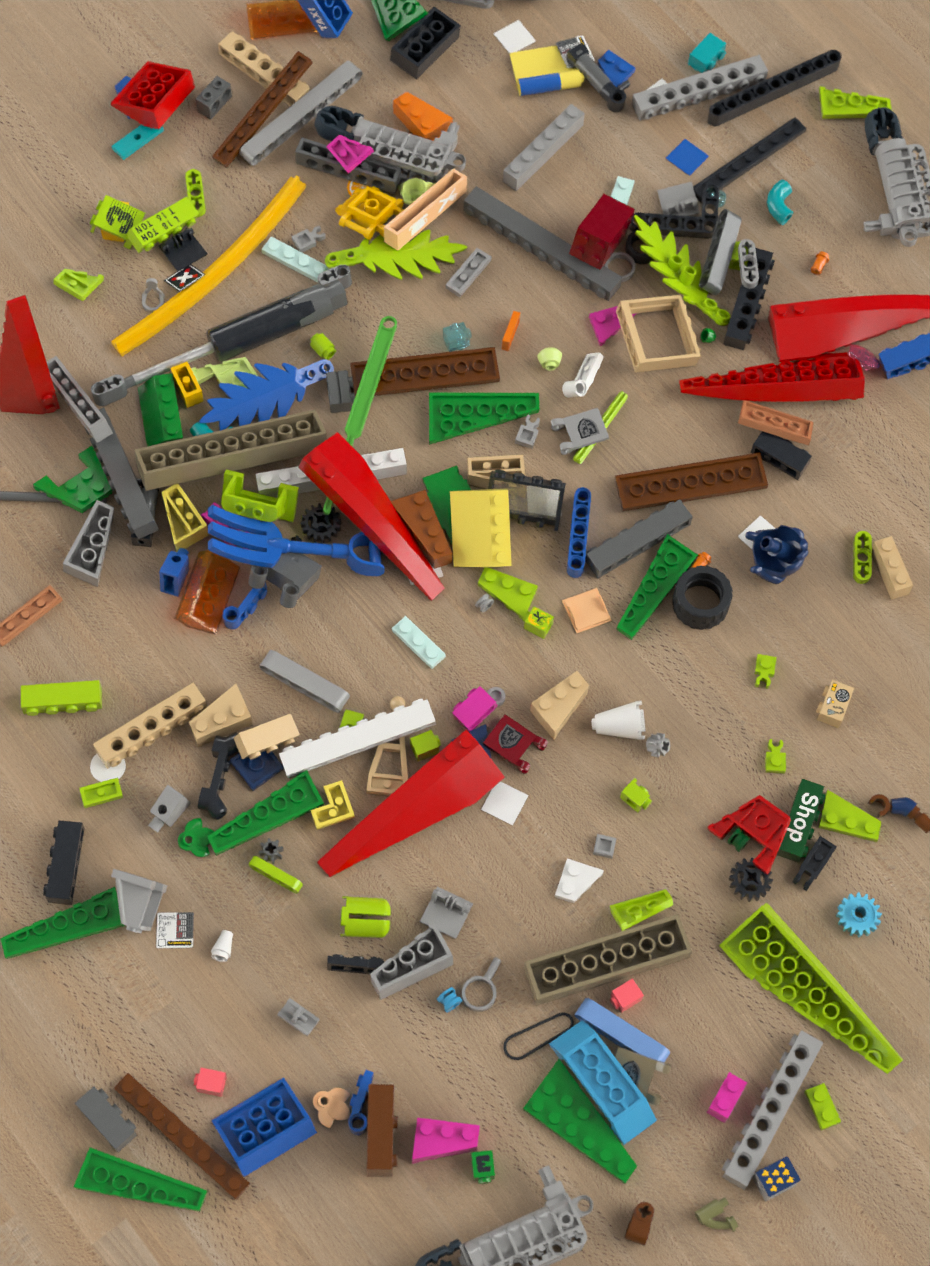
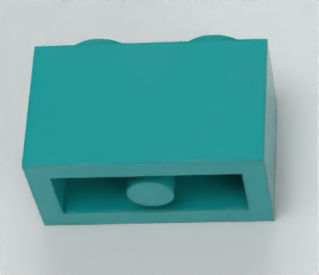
M709 33L689 54L688 65L700 73L712 70L716 62L724 58L727 43Z

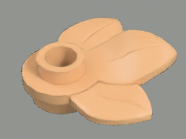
M333 1088L329 1092L320 1091L314 1095L313 1106L318 1111V1120L323 1126L330 1128L334 1119L346 1120L350 1118V1110L347 1104L344 1103L350 1096L347 1090ZM322 1097L327 1100L326 1105L321 1104L320 1100Z

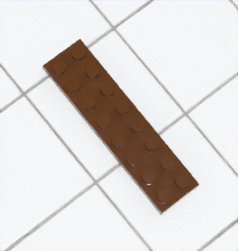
M495 347L386 359L374 396L500 382ZM367 361L350 363L355 397Z
M760 452L615 475L622 512L667 505L678 500L686 502L768 488Z

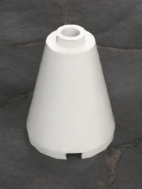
M632 702L595 714V718L592 719V730H596L597 734L644 740L645 736H641V732L645 731L644 711L639 709V705H642V702Z

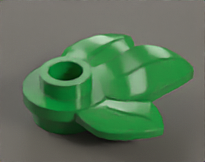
M195 818L186 824L185 831L179 835L178 845L182 850L191 851L197 857L208 856L210 852L207 845L210 843L207 836L214 831L210 828H202L201 818ZM185 838H190L191 843H186Z

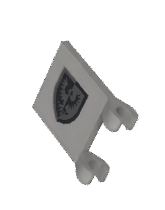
M598 408L566 418L551 420L552 430L559 431L566 427L571 442H562L560 444L562 455L609 439Z

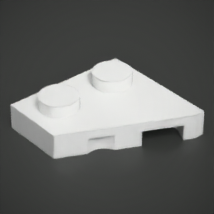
M567 859L555 897L575 903L603 875L604 870Z

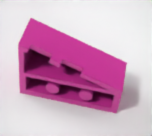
M417 1118L412 1164L477 1151L480 1125Z

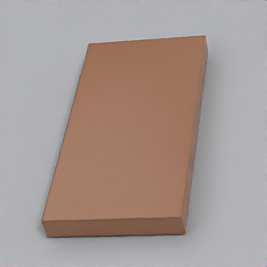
M743 400L738 424L808 446L811 441L814 423L813 421Z

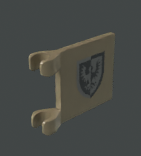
M618 1047L615 1056L617 1061L647 1101L653 1105H659L661 1096L648 1092L655 1069L668 1074L671 1070V1064Z

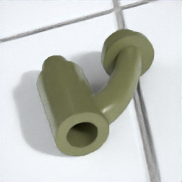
M725 1197L719 1201L714 1199L694 1212L698 1221L709 1228L731 1229L734 1232L739 1227L733 1216L726 1217L725 1222L713 1220L714 1217L724 1212V1207L729 1205Z

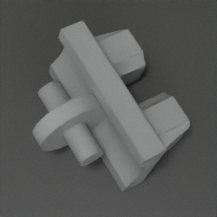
M291 998L288 999L284 1007L277 1014L307 1037L320 1021L319 1018Z

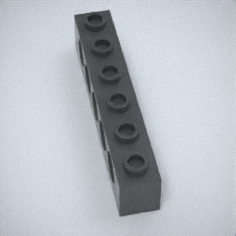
M301 137L295 151L296 164L366 186H375L379 190L392 194L396 193L401 182V168L366 158L348 173L328 150L327 145Z

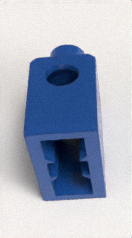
M179 548L178 552H169L159 571L161 592L179 597L189 572L188 550Z

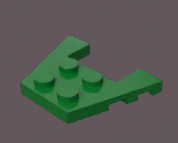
M92 445L78 454L79 459L88 467L87 469L59 487L46 475L33 484L34 489L38 492L46 493L52 499L56 498L62 501V504L82 514L92 508L96 500L102 501L111 495L112 489Z

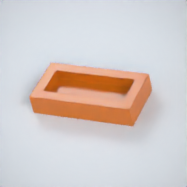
M513 311L502 340V350L509 351L520 323V312Z

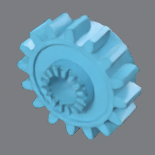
M860 892L855 897L849 894L848 899L843 898L842 904H839L837 908L840 912L836 914V917L840 918L838 924L843 925L844 932L849 931L850 936L857 934L858 938H860L862 934L869 936L870 930L874 932L877 929L876 926L881 922L877 918H880L882 913L877 912L880 906H874V898L868 900V894L861 897ZM854 912L861 913L863 918L855 916Z

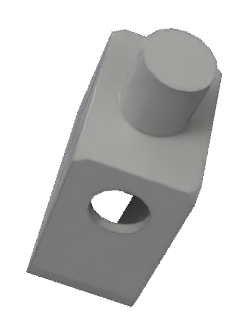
M167 785L150 810L155 817L148 826L157 833L164 824L171 827L190 805V802L178 791Z

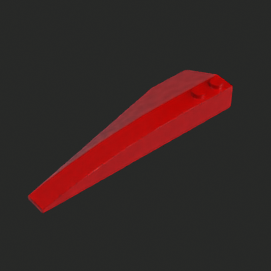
M869 295L770 305L768 321L779 362L816 358L821 356L822 353L833 352L836 348L848 347L856 341L862 342L885 334L888 330L902 328V325L914 324L922 318L928 319L930 318V295Z

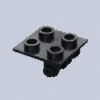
M185 228V231L177 233L176 236H172L171 239L166 242L163 241L158 246L177 272L208 255L193 235L195 233L192 228Z

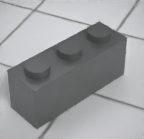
M93 1086L75 1104L119 1153L137 1136L134 1131L137 1127L129 1118L125 1121L121 1117L123 1112L115 1103L111 1105L107 1101L109 1096L102 1088L97 1090Z

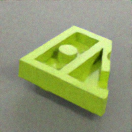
M64 269L53 279V284L83 302L104 281V276L102 274H98V277L87 275V272Z

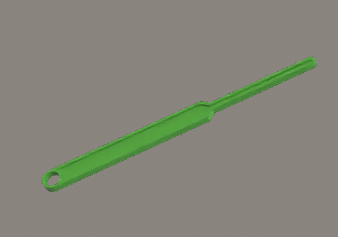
M385 316L380 322L345 426L346 441L351 446H353L354 440L362 434L397 329V320L392 316ZM386 321H392L395 324L392 328L383 326ZM328 497L323 507L325 515L330 514L333 506V501Z

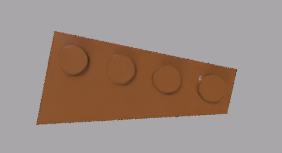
M426 490L391 501L433 568L436 569L451 564L452 551Z

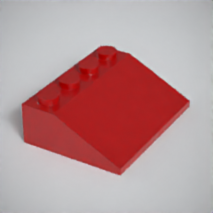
M147 61L113 99L111 106L143 126L160 129L195 88L191 70Z

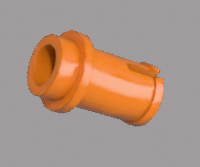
M821 251L817 253L816 260L810 269L813 274L820 275L825 264L829 262V255L826 252Z
M706 552L699 553L697 560L690 568L709 565L712 559L711 556Z

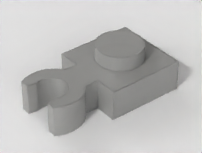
M316 226L312 232L306 229L293 235L292 241L297 249L303 253L315 247L316 241H323L325 233L317 234L321 231V227Z
M527 415L526 426H520L515 439L516 444L533 449L539 431L536 428L539 426L540 418H537L536 422L531 423L530 415Z

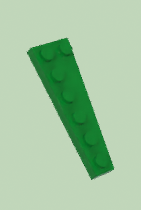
M667 534L616 630L632 640L675 587L679 577L694 563L698 554Z
M306 770L286 783L284 787L274 791L269 797L259 801L254 807L241 813L233 821L228 822L207 836L217 856L297 819L313 809L324 806V802Z
M112 887L92 896L89 900L82 903L79 902L67 910L59 911L45 920H39L31 926H26L0 938L5 959L125 926L121 924L116 888Z
M91 1147L87 1152L73 1186L78 1190L197 1212L201 1211L208 1193L205 1189Z

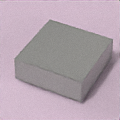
M597 834L593 855L612 859L617 838Z

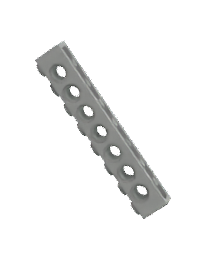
M757 55L633 94L632 107L639 121L651 119L654 116L666 114L669 111L698 104L707 99H714L723 94H730L739 89H746L749 86L766 80L768 70L761 56Z
M802 1030L798 1035H793L789 1042V1045L792 1046L789 1053L785 1051L779 1061L782 1063L780 1070L775 1069L770 1078L773 1081L771 1087H765L760 1097L764 1100L760 1106L756 1104L751 1113V1116L754 1117L751 1124L746 1123L741 1132L744 1135L742 1141L739 1142L737 1140L731 1151L735 1153L731 1160L727 1158L721 1169L725 1171L722 1176L724 1179L743 1190L748 1186L823 1042ZM795 1051H801L804 1054V1059H798L795 1056ZM785 1069H792L795 1072V1077L787 1076ZM776 1087H783L786 1091V1094H778L776 1091ZM773 1104L776 1107V1112L770 1113L766 1105ZM757 1122L765 1123L767 1130H759ZM747 1140H754L757 1148H749ZM744 1158L747 1161V1167L739 1166L737 1159Z

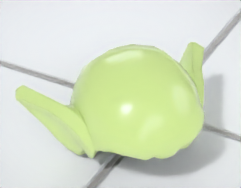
M413 178L401 183L398 189L404 203L411 205L435 183Z

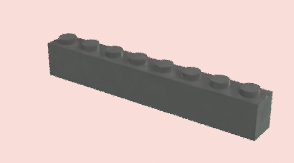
M103 407L99 411L105 417L113 434L98 443L93 437L90 438L94 449L98 448L96 455L100 463L104 462L105 464L102 466L106 477L110 476L111 478L108 483L112 491L116 490L117 492L114 496L118 505L122 504L123 506L120 510L124 519H129L130 523L127 526L131 534L135 533L137 538L140 539L158 531L159 528L112 422Z

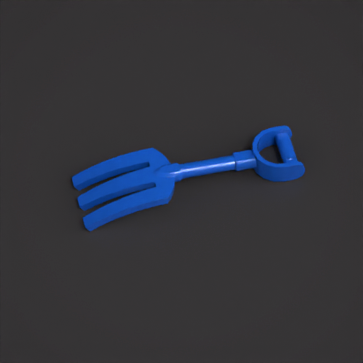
M211 505L208 508V516L210 518L242 530H234L213 521L208 524L209 534L243 547H235L212 538L208 541V550L222 557L245 564L272 568L277 564L282 553L291 552L346 559L347 565L353 571L365 576H381L385 572V567L381 564V550L363 532L354 535L350 539L349 544L290 541L282 538L281 532L273 522L236 515L215 505ZM369 546V562L357 557L353 548Z

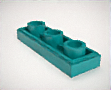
M141 124L112 145V150L125 160L161 134L164 128L161 126L160 129H155Z

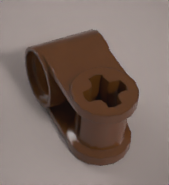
M641 1202L635 1207L624 1239L645 1246L654 1216V1208L650 1203ZM646 1208V1213H649V1215L643 1218L639 1210Z

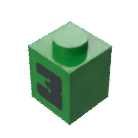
M493 1151L471 1152L473 1180L478 1181L479 1184L491 1183V1180L495 1179Z

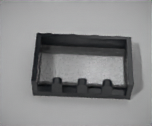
M504 470L491 471L488 489H508L509 518L517 519V523L524 525L525 521L535 522L536 527L543 528L544 524L555 526L554 531H558L566 483L559 479L545 480L541 476L527 477L522 473L509 474Z

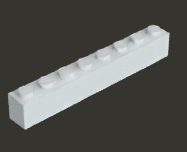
M403 448L361 455L377 480L407 474V464ZM298 466L256 474L259 494L278 497L280 483L299 487L298 493L320 490Z
M423 699L415 700L408 707L404 705L393 709L394 712L386 714V712L377 714L375 719L370 721L368 719L360 720L353 727H341L338 729L339 732L331 734V732L319 736L320 739L312 741V739L301 742V746L284 748L283 752L279 753L287 777H294L306 770L316 769L436 725L428 699L424 701Z

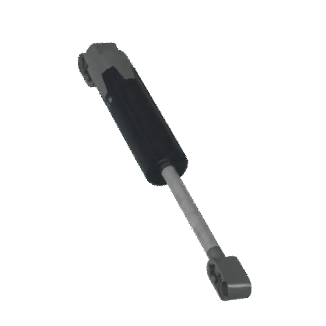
M338 265L319 274V284L208 329L206 335L209 343L126 378H123L121 375H113L94 383L91 386V392L95 404L106 406L126 397L128 388L143 383L153 376L171 371L170 368L188 361L190 363L211 353L214 354L218 361L223 362L333 315L334 310L348 305L345 289L352 284L350 267Z

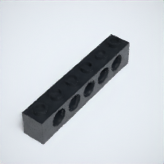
M755 248L758 269H761L758 270L759 280L757 286L748 289L741 283L723 345L744 350L746 344L750 345L752 334L749 332L750 329L754 330L757 319H754L755 314L759 315L762 304L758 303L760 299H764L766 290L763 287L768 285L770 279L768 270L772 271L775 260H772L773 252ZM748 261L747 267L753 266V263ZM749 273L747 279L752 282L751 273Z

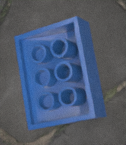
M285 1078L280 1079L211 1120L244 1177L317 1133L311 1118Z

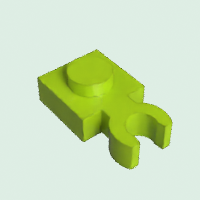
M757 654L754 674L760 676L756 679V687H759L760 681L766 682V689H769L771 684L769 677H774L777 657Z
M770 739L768 749L771 752H766L765 773L785 774L786 753L780 752L784 744L783 740H780L779 746L775 747L772 744V739Z

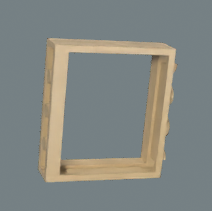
M681 295L620 301L616 313L635 373L696 366L701 358V349L697 345L696 334L692 330L691 319L687 315L686 304L683 303ZM673 310L687 355L646 359L632 314Z

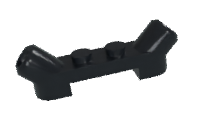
M237 732L227 737L216 735L212 747V755L218 759L210 789L201 788L198 809L208 811L214 820H219L227 814V807L219 797L220 790L223 791L225 788L226 779H224L225 772H229L231 763L228 761L229 756L239 751L233 739L238 734Z

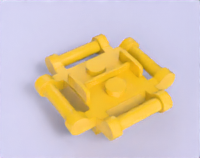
M375 186L372 188L366 187L364 190L356 188L352 195L342 205H339L335 211L339 216H342L339 220L340 226L348 227L364 235V238L368 240L372 239L376 231L384 238L385 225L383 224L393 214L398 216L404 211L402 209L404 200L396 199L381 192Z

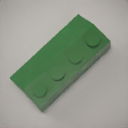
M169 373L153 376L138 387L147 447L183 439L173 375Z

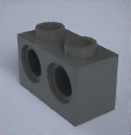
M216 76L196 98L197 111L211 120L232 97L231 84Z

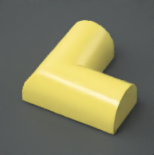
M343 781L323 786L329 804L311 810L316 829L319 830L355 818Z

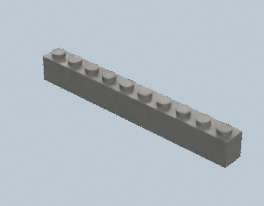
M476 186L465 198L463 210L466 214L477 218L483 225H488L494 229L496 233L504 235L512 243L520 245L526 252H531L539 260L550 264L555 270L563 272L569 279L579 282L585 289H590L596 293L598 297L609 301L621 287L622 277L605 266L599 270L570 255L569 252L572 245Z

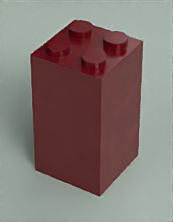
M603 194L578 226L569 254L601 270L626 236L635 209Z

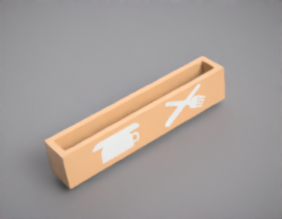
M453 168L384 227V242L396 250L402 248L467 192V176Z

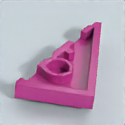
M618 306L589 314L590 322L600 346H603L608 338L612 335L614 336L621 329L616 313Z

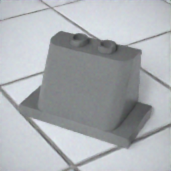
M113 869L111 877H114L116 881L121 924L127 925V930L136 933H142V930L151 931L162 895L166 893L168 885Z

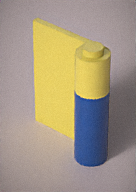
M557 46L510 53L520 96L581 87V84L584 83V75L579 69L566 67Z

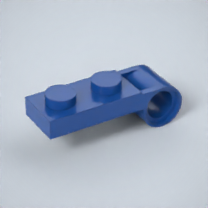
M266 582L264 587L260 589L252 588L238 608L229 606L224 609L223 620L224 625L228 629H237L249 614L252 615L257 608L256 604L260 599L263 600L268 592ZM229 616H236L234 620L227 619Z
M365 1070L364 1075L360 1074L356 1085L359 1087L357 1095H352L349 1105L352 1106L349 1129L352 1134L357 1136L363 1135L368 1128L367 1118L361 1111L369 1092V1084L372 1083L374 1078V1072ZM355 1120H362L364 1122V1126L360 1129L354 1128L352 1124Z

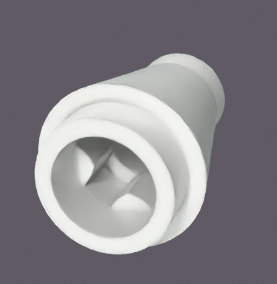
M222 930L221 935L211 950V957L214 960L226 962L230 958L232 932Z

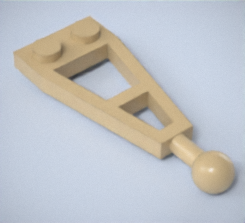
M400 696L393 697L390 701L392 710L402 705L405 706V700ZM405 736L399 738V744L384 743L379 745L369 771L367 794L390 796L408 780ZM383 751L400 753L402 776L376 773Z

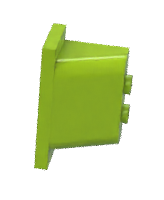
M226 469L221 505L225 511L265 522H273L277 519L294 521L299 487L280 483L277 498L243 490L244 474Z

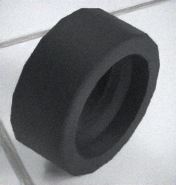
M636 230L630 233L626 240V254L630 255L637 264L653 262L655 259L646 253L636 252L632 248L633 242L641 239L635 234Z

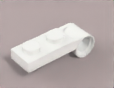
M600 352L587 354L575 380L567 381L563 384V394L567 398L584 396L604 358Z

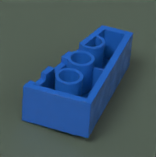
M930 333L926 335L921 334L911 341H903L898 346L886 348L878 354L879 362L887 379L908 374L913 368L916 370L925 369L930 364Z

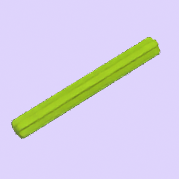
M623 391L618 393L602 416L606 429L628 399V395ZM595 444L579 448L573 460L578 464H582Z

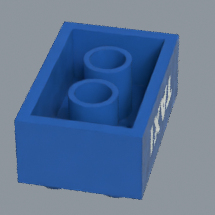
M298 0L322 38H338L353 14L345 0Z

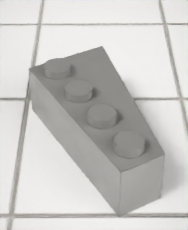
M96 500L63 562V572L98 587L114 519V507Z
M435 922L425 932L416 936L415 940L409 945L401 948L399 953L393 958L390 957L370 974L372 985L380 1000L453 965V955Z

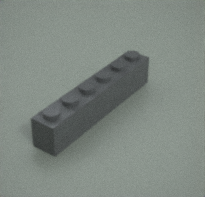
M681 500L675 503L670 502L663 510L653 512L649 518L637 521L630 529H623L618 536L606 539L599 547L595 546L589 549L585 562L598 579L664 541L667 534L672 536L691 525L693 516Z

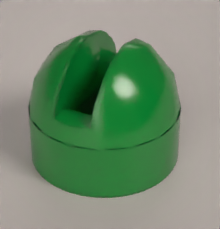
M704 328L700 335L701 341L704 343L715 341V331Z

